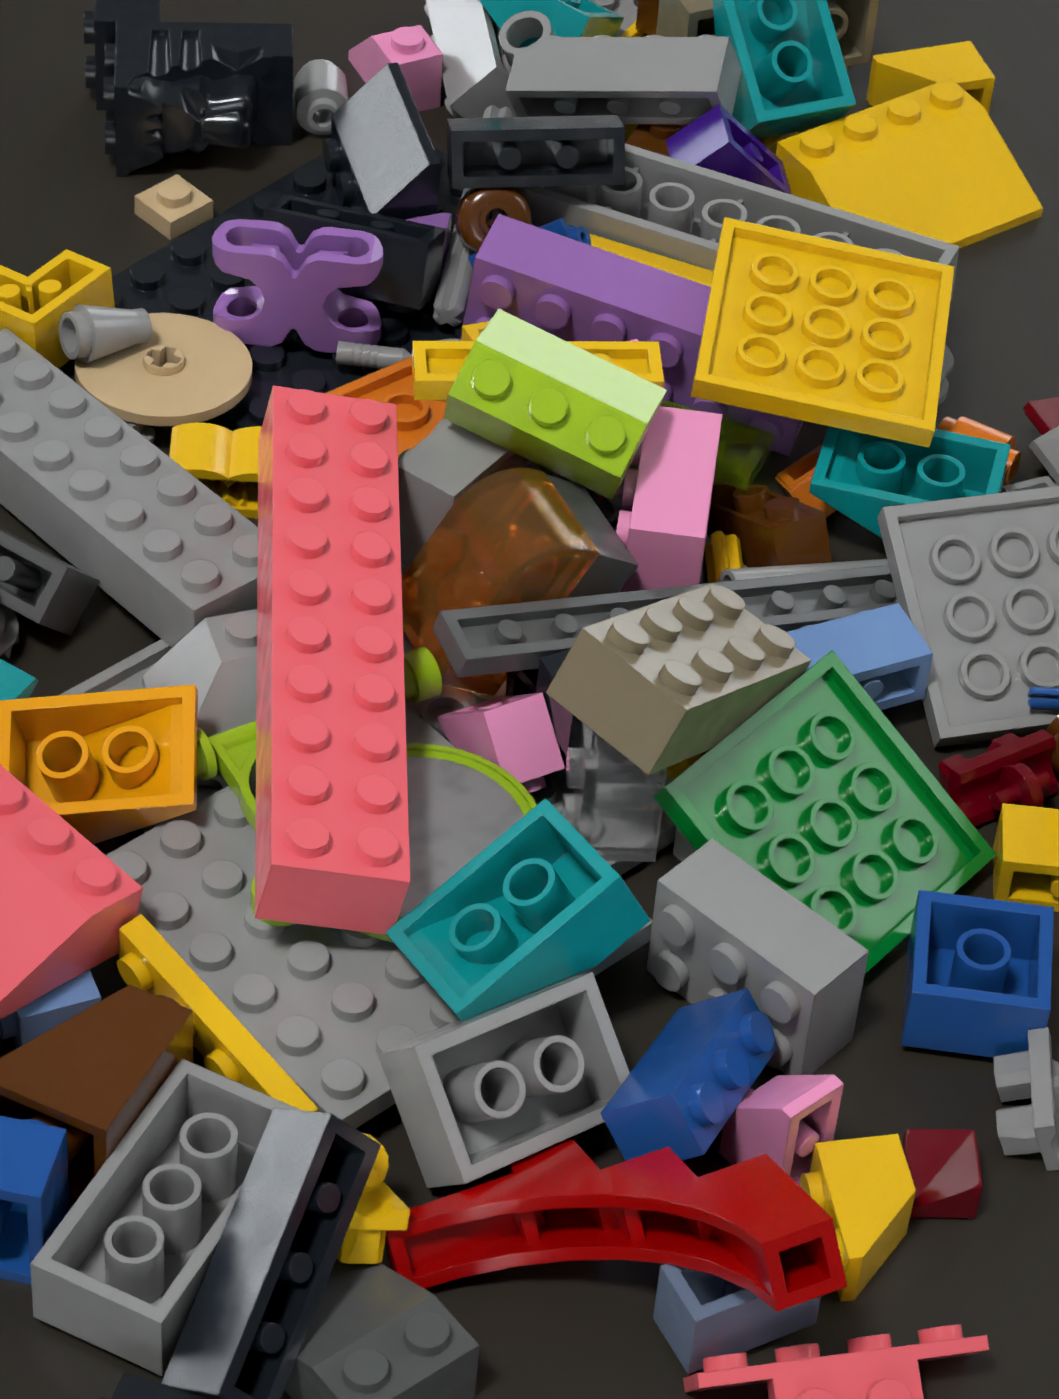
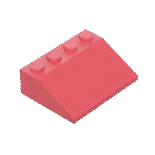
M0 765V1020L118 954L119 928L137 917L143 891L142 886L2 765Z

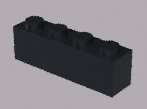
M273 1108L161 1384L208 1399H281L381 1147L379 1143L332 1113Z

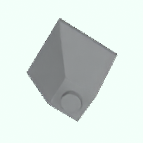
M257 609L204 618L142 675L143 688L195 684L198 690L197 727L201 728L207 737L256 720Z

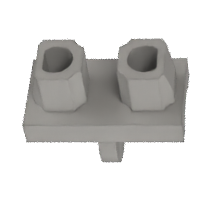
M1046 1027L1028 1030L1029 1050L993 1057L996 1088L1001 1102L1032 1099L1031 1105L997 1109L996 1121L998 1137L1005 1156L1041 1152L1046 1170L1053 1171L1059 1170V1062L1052 1059L1051 1035L1049 1028Z

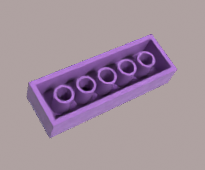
M501 214L497 215L475 257L463 325L490 321L497 310L501 309L565 341H630L637 339L638 341L659 342L664 389L667 390L660 406L722 414L720 433L786 456L790 455L804 422L793 418L690 397L710 286Z

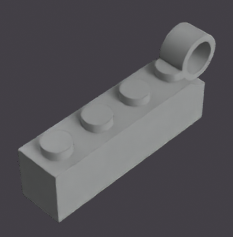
M523 11L513 15L503 24L499 32V43L511 67L505 91L517 117L618 115L623 124L689 125L718 104L732 115L742 70L729 37H717L714 35H701L698 37H664L661 35H648L646 37H611L608 35L559 37L555 35L549 19L537 11ZM540 37L535 43L527 47L518 48L524 41Z

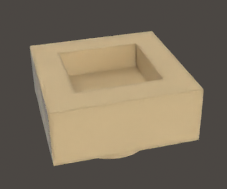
M178 174L134 196L135 214L169 240L213 218V200Z

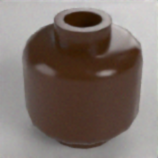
M514 187L471 188L460 199L455 212V229L461 242L472 252L478 253L490 230L488 226L493 225L497 215L500 214V210L507 217L532 225L529 205L525 197ZM494 209L493 217L486 220L488 212Z

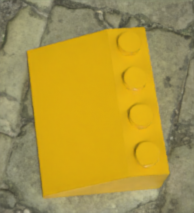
M951 78L777 142L776 156L783 162L792 195L959 246V249L1042 217L1043 207L984 106Z

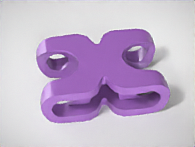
M235 219L225 221L215 230L212 236V254L217 267L224 273L249 279L256 285L229 288L220 295L213 308V323H216L217 326L232 332L244 344L274 346L282 343L289 331L295 329L306 346L315 351L336 353L338 341L376 345L381 338V318L378 309L372 302L343 294L338 289L367 286L376 279L383 265V247L375 235L359 230L322 227L314 230L305 244L300 245L288 227L274 221Z

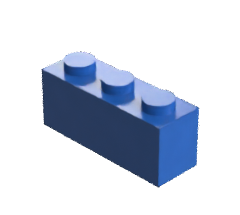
M748 988L678 1008L600 1114L625 1161L665 1147H669L681 1160L705 1154L778 1048L774 1039L772 1024L769 1018L758 1009Z

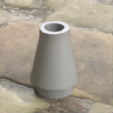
M77 304L72 311L64 312L59 321V339L65 355L69 359H80L83 363H90L136 344L148 343L152 334L150 317L143 308L122 309Z

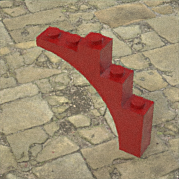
M570 1140L538 1151L507 1165L509 1171L507 1176L411 1208L407 1230H386L385 1246L391 1269L424 1289L455 1279L512 1267L573 1260H631L671 1264L716 1275L751 1291L776 1312L847 1287L833 1218L767 1154L697 1177L669 1147L600 1170L574 1140Z

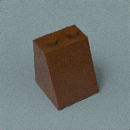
M128 985L0 1058V1116L19 1120L34 1119L42 1121L49 1126L67 1129L69 1196L71 1205L75 1204L179 1061L183 1058L193 1063V1010L181 1006L178 1002L167 996L154 995L135 986Z

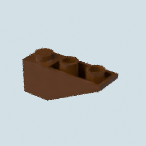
M734 473L715 475L707 531L710 535L720 530L724 535L735 534L740 539L742 560L745 566L750 568L832 562L824 511L803 504L796 497H785L772 492L765 485H754L741 480ZM724 474H729L737 478L733 481L723 478Z

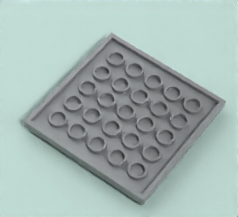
M405 704L406 744H435L455 748ZM256 776L254 777V779H253V781H252V783H251V786H250L251 792H252V794H253L255 800H256ZM230 786L197 803V810L171 818L106 855L143 887L137 916L142 914L318 1107V1112L332 1113L356 1129L395 1104V1100L378 1053L459 1020L458 1016L393 942L376 939L352 930L304 924L284 927L272 926L255 918L250 905L252 879L255 877V831L245 818L239 799ZM650 918L651 921L600 964L576 975L593 972L594 976L648 943L651 936L652 919Z

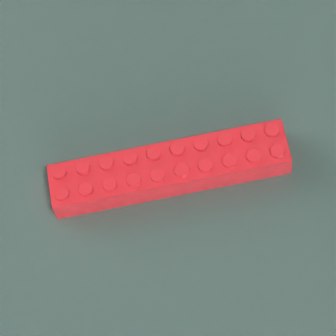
M273 385L258 440L255 918L387 935L385 932L397 922L410 885L396 404L378 402L371 399H358L314 392L307 389H294Z

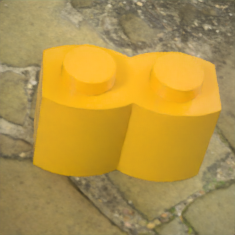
M200 422L185 423L172 427L169 457L244 517L258 519V440L262 427H245L231 431L219 425Z

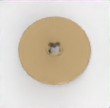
M148 313L152 326V334L148 343L136 344L90 363H83L80 359H75V380L79 386L122 420L150 426H177L215 418L236 406L245 397L252 382V359L244 343L235 334L220 328L216 323L184 314Z

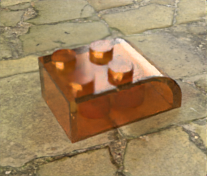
M521 467L493 473L476 482L457 499L402 575L403 630L415 649L424 646L432 653L440 669L442 685L494 697L507 679V672L458 678L432 630L439 612L567 598L599 556L600 552L544 472Z

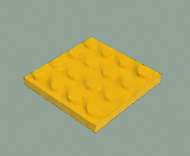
M724 217L690 397L929 448L935 432L955 266Z

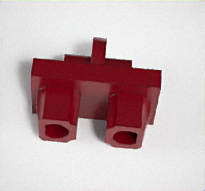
M1043 729L1023 738L1008 733L993 739L986 753L971 759H967L960 754L951 756L939 763L940 785L974 827L999 817L1002 803L1043 807V798L1058 792V783L1051 764V755L1055 747V736Z

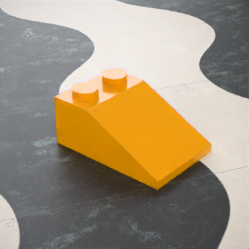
M193 684L0 700V765L92 844L197 810V687Z

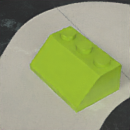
M498 309L476 339L447 396L443 418L613 500L667 390Z

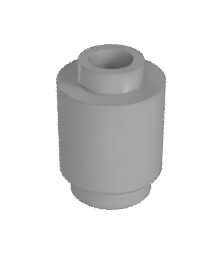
M316 59L306 63L295 76L293 87L296 117L298 123L306 131L315 135H330L331 115L349 100L347 79L343 71L334 63L324 59Z

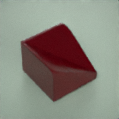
M906 1130L903 1135L902 1148L916 1189L910 1217L976 1218L982 1192V1177L975 1130Z

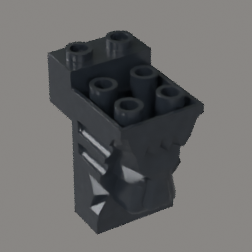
M95 0L94 11H84V44H95V56H85V87L96 89V110H106L105 155H116V177H128L130 173L138 170L140 167L155 163L163 158L164 152H168L172 156L180 155L181 152L187 149L200 153L217 145L234 149H246L251 141L261 147H270V145L292 146L293 24L161 22V0Z

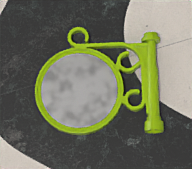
M424 646L404 652L405 700H409L414 704L438 696L442 692L440 669L432 653ZM256 720L207 737L205 732L197 727V776L206 781L214 778L217 775V770H219L239 799L241 810L255 831L256 800L250 786L256 776ZM406 744L410 885L397 922L537 805L526 788L505 769L465 750L435 744ZM255 877L252 879L250 905L254 915ZM260 919L262 922L272 926L284 927L296 924ZM360 932L376 939L393 942L388 935Z

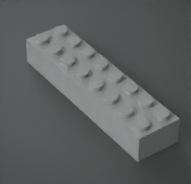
M626 143L625 185L514 187L525 197L529 205L533 226L540 227L563 218L566 226L573 225L576 228L582 226L590 234L712 271L714 270L724 217L955 266L950 302L952 301L959 246Z
M8 328L0 330V504L76 568L100 581L98 586L171 648L204 618L257 609L258 527Z

